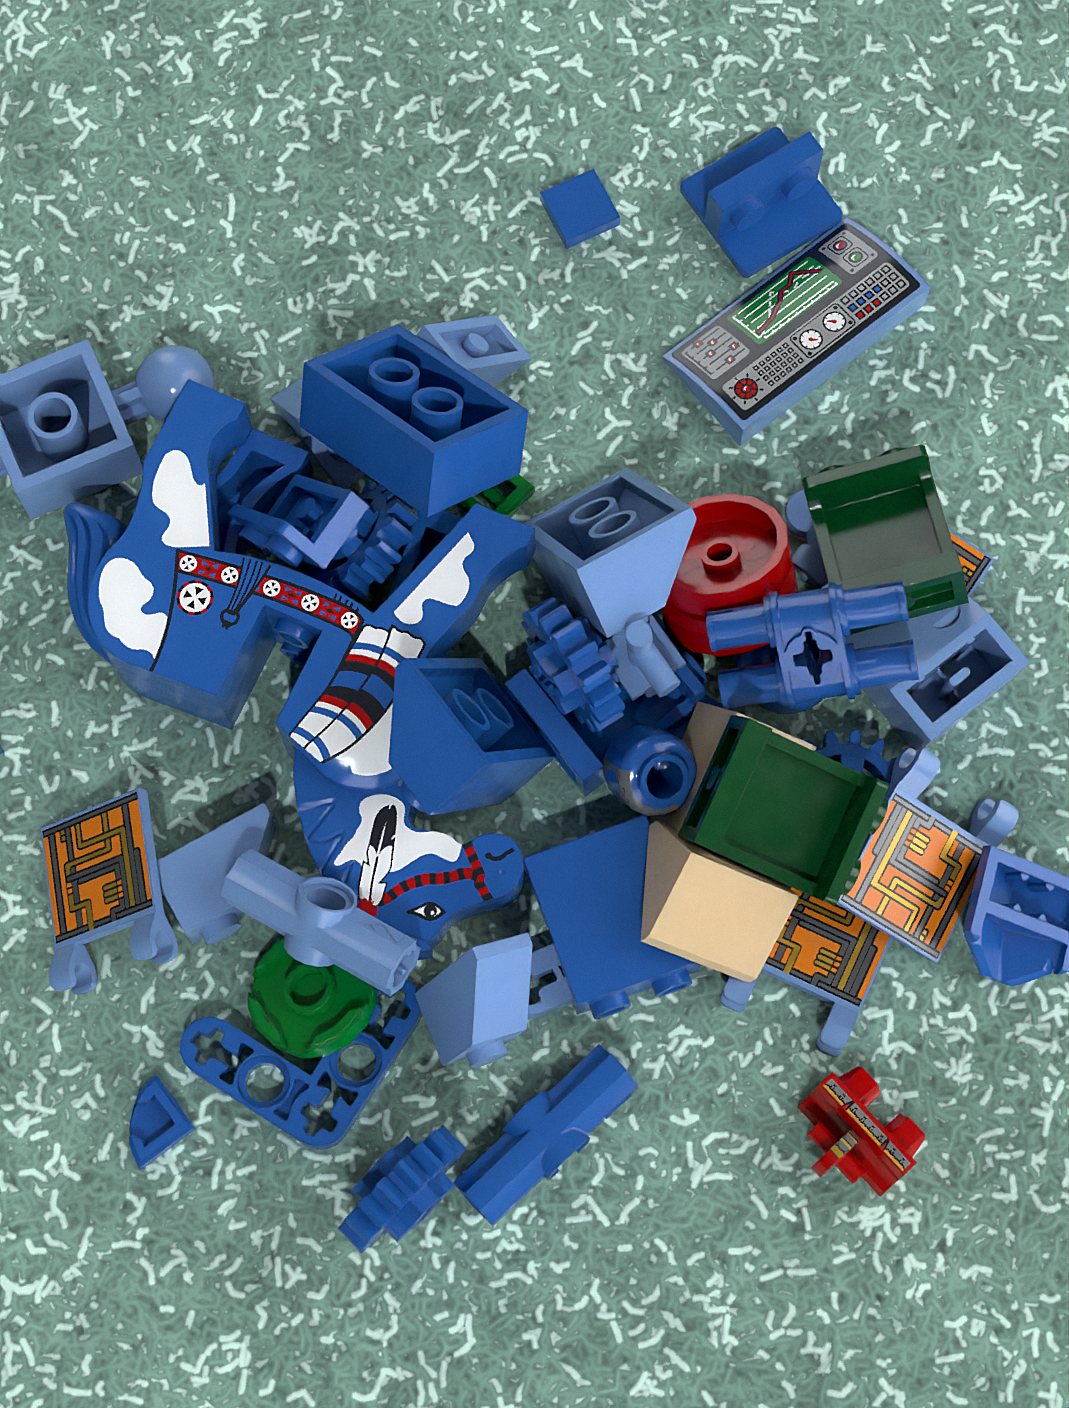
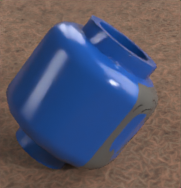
M635 725L620 732L609 744L603 759V775L608 789L632 810L647 816L666 815L679 809L687 799L697 773V765L690 748L675 735L654 725Z

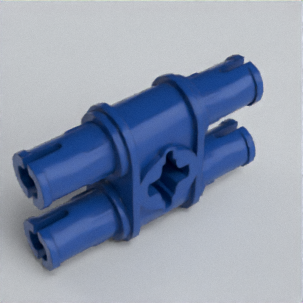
M903 580L844 590L843 584H836L834 581L829 582L828 588L779 596L777 591H772L768 596L763 597V603L706 612L707 633L712 652L770 642L771 647L777 648L778 655H775V662L721 669L718 671L719 690L724 709L781 701L783 706H789L792 709L797 708V703L844 695H847L848 699L851 700L855 699V695H861V688L919 680L913 639L855 649L853 643L848 644L846 637L851 636L850 629L909 621ZM807 631L811 632L812 639L817 642V646L820 649L819 659L814 658L813 651H809L808 644L805 642Z

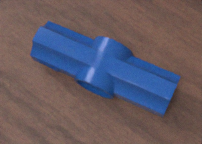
M601 1045L596 1046L548 1093L543 1090L527 1102L502 1129L504 1135L487 1151H484L453 1182L455 1187L493 1227L544 1177L547 1180L554 1177L560 1171L558 1167L573 1152L577 1151L579 1153L590 1141L591 1138L588 1135L631 1097V1094L638 1088V1084L611 1053L607 1052Z

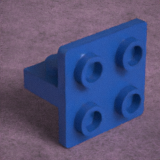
M773 127L686 178L680 185V193L743 278L751 277L841 222L843 215L842 210L818 180L823 148L810 131L790 142L779 127Z

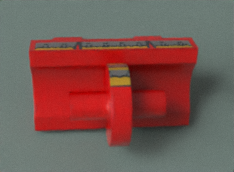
M858 1066L840 1077H837L832 1072L798 1106V1109L815 1126L807 1133V1136L824 1153L811 1167L813 1171L821 1178L835 1165L852 1184L862 1177L881 1197L917 1164L913 1156L925 1140V1134L908 1116L899 1113L888 1125L883 1127L867 1110L866 1107L881 1092L878 1083L863 1067Z

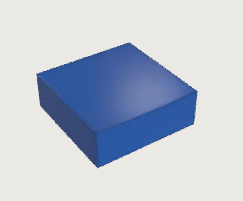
M594 169L540 192V201L566 249L620 225V216Z

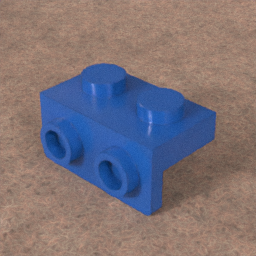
M295 474L267 514L236 503L233 504L227 514L243 526L238 536L264 556L270 557L273 553L282 561L295 568L301 561L325 569L335 554L349 545L355 538L360 526L359 521L369 508V505L350 490Z

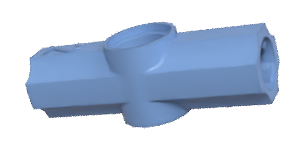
M252 848L238 856L234 866L224 878L220 895L226 898V903L284 935L285 950L299 962L317 967L335 964L389 996H392L403 987L407 977L417 964L421 950L420 947L416 946L417 941L357 908V896L354 891L338 880L327 877H310L305 879Z

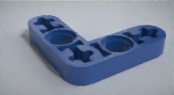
M406 980L403 987L398 990L406 994L403 1003L410 1013L405 1020L394 1016L382 1031L384 1037L394 1039L387 1050L372 1035L361 1032L350 1045L329 1056H323L311 1075L230 1023L216 1017L198 1019L184 1030L180 1040V1054L184 1064L195 1075L295 1140L315 1150L329 1149L338 1145L347 1136L418 1026L422 1012L414 994L417 992V988ZM377 989V999L381 995H384L388 998H392L396 995V993H394L392 996H389L388 994L381 992L379 989ZM377 1003L368 1023L372 1029L382 1015V1010ZM217 1031L223 1033L221 1045L228 1053L238 1059L241 1057L243 1047L254 1051L239 1065L233 1084L229 1085L222 1080L232 1070L221 1061L210 1058L205 1065L197 1063L201 1052L194 1044L200 1035L211 1039ZM353 1045H362L369 1048L376 1057V1065L373 1072L368 1078L361 1081L345 1079L338 1069V1061L341 1054ZM261 1066L278 1068L284 1077L282 1092L276 1099L269 1102L254 1100L247 1090V1081L250 1074ZM329 1075L341 1090L357 1094L358 1096L351 1106H348L340 1096L331 1111V1116L337 1122L336 1128L332 1132L320 1129L315 1136L306 1133L310 1122L303 1113L309 1105L318 1109L324 1105L331 1091L319 1085L324 1077Z

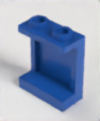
M656 612L652 613V616L662 630L668 635V630ZM594 629L603 642L609 639L600 631ZM687 651L680 654L686 662V666L675 672V675L681 682L677 687L681 694L673 690L663 697L656 695L645 713L646 717L655 721L652 725L666 731H674L689 720L698 702L706 703V689L703 685L708 679L703 669ZM525 668L504 683L506 692L557 755L555 760L585 797L606 782L603 775V759L611 741L620 732L635 725H640L631 720L645 694L632 701L620 682L616 684L621 690L618 696L625 704V709L622 710L624 716L599 732L596 730L591 732L585 722L581 724L577 720L574 711L566 715L559 712L554 701Z
M646 815L523 858L527 882L532 895L534 894L570 989L573 999L572 1003L577 1015L590 1010L594 1019L617 1014L631 1006L628 996L653 988L656 997L675 993L690 986L693 983L690 974L700 969L701 964L641 942L650 825Z

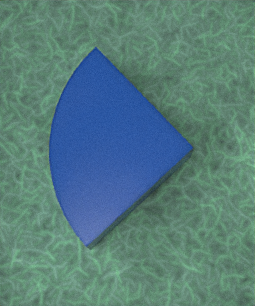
M154 1075L138 1093L130 1119L129 1145L133 1157L141 1169H144L196 1130L157 1075Z

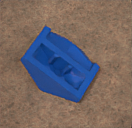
M992 845L983 846L963 927L964 936L981 976L991 981L1016 986L1051 974L1052 970L1054 974L1069 972V877Z

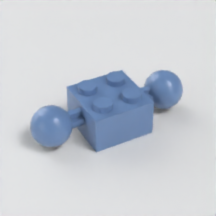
M86 339L0 374V477L8 474L16 495L32 520L69 503L143 474V465L126 425L150 415L156 420L165 423L188 379L215 390V379L210 365L203 356L191 348L179 345L164 346L153 351L144 359L138 369L135 382L110 391L90 342Z

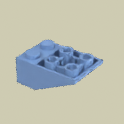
M827 583V584H826L824 587H822V588H828V584H829V583ZM969 596V603L910 618L909 621H899L846 636L848 644L853 643L855 649L913 639L919 680L862 688V690L909 747L916 751L930 746L1011 682L1030 663L992 616Z

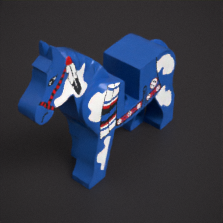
M188 379L143 461L139 499L128 527L114 516L83 503H69L63 511L69 543L67 591L74 621L88 645L113 665L118 676L131 690L147 699L231 730L276 643L282 644L280 652L304 667L276 720V725L287 753L294 761L293 780L297 810L306 843L320 877L332 878L349 886L357 896V908L416 940V946L421 948L418 960L433 959V948L442 941L447 931L454 924L481 913L504 908L515 901L524 885V864L518 844L507 836L488 833L478 836L466 844H459L447 834L420 830L413 827L418 809L412 806L401 793L398 787L400 777L388 763L395 667L405 658H443L477 621L491 593L508 577L528 567L536 551L535 528L477 503L463 518L443 510L429 517L424 516L418 511V520L413 524L411 530L414 537L406 545L390 596L376 612L372 613L345 594L312 577L275 563L245 556L249 545L238 536L243 526L227 514L228 511L236 503L267 514L295 474L308 478L312 477L314 472L309 452L252 428L245 403ZM239 446L226 467L217 474L223 459Z

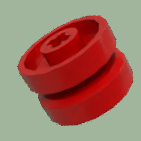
M729 493L701 497L687 503L692 507L697 519L666 605L661 608L666 628L676 642L691 651L719 657L748 653L769 644L770 642L712 652L707 633L706 612L763 603V597L768 596L772 591H777L778 596L798 592L795 568L791 560V546L787 524L774 507L755 497Z

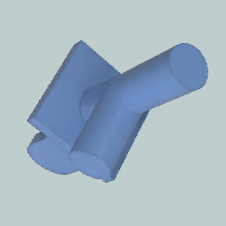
M652 614L648 615L647 623L640 620L634 621L627 626L625 635H613L604 641V643L608 644L616 658L617 664L614 665V668L620 680L619 682L632 701L643 694L647 698L655 694L659 697L667 695L681 683L675 672L686 666V662Z

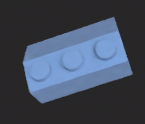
M626 467L523 524L535 528L536 551L533 559L550 592L578 615L586 617L593 627L609 638L612 635H625L627 626L634 621L640 620L647 623L648 615L665 607L697 518L691 506Z

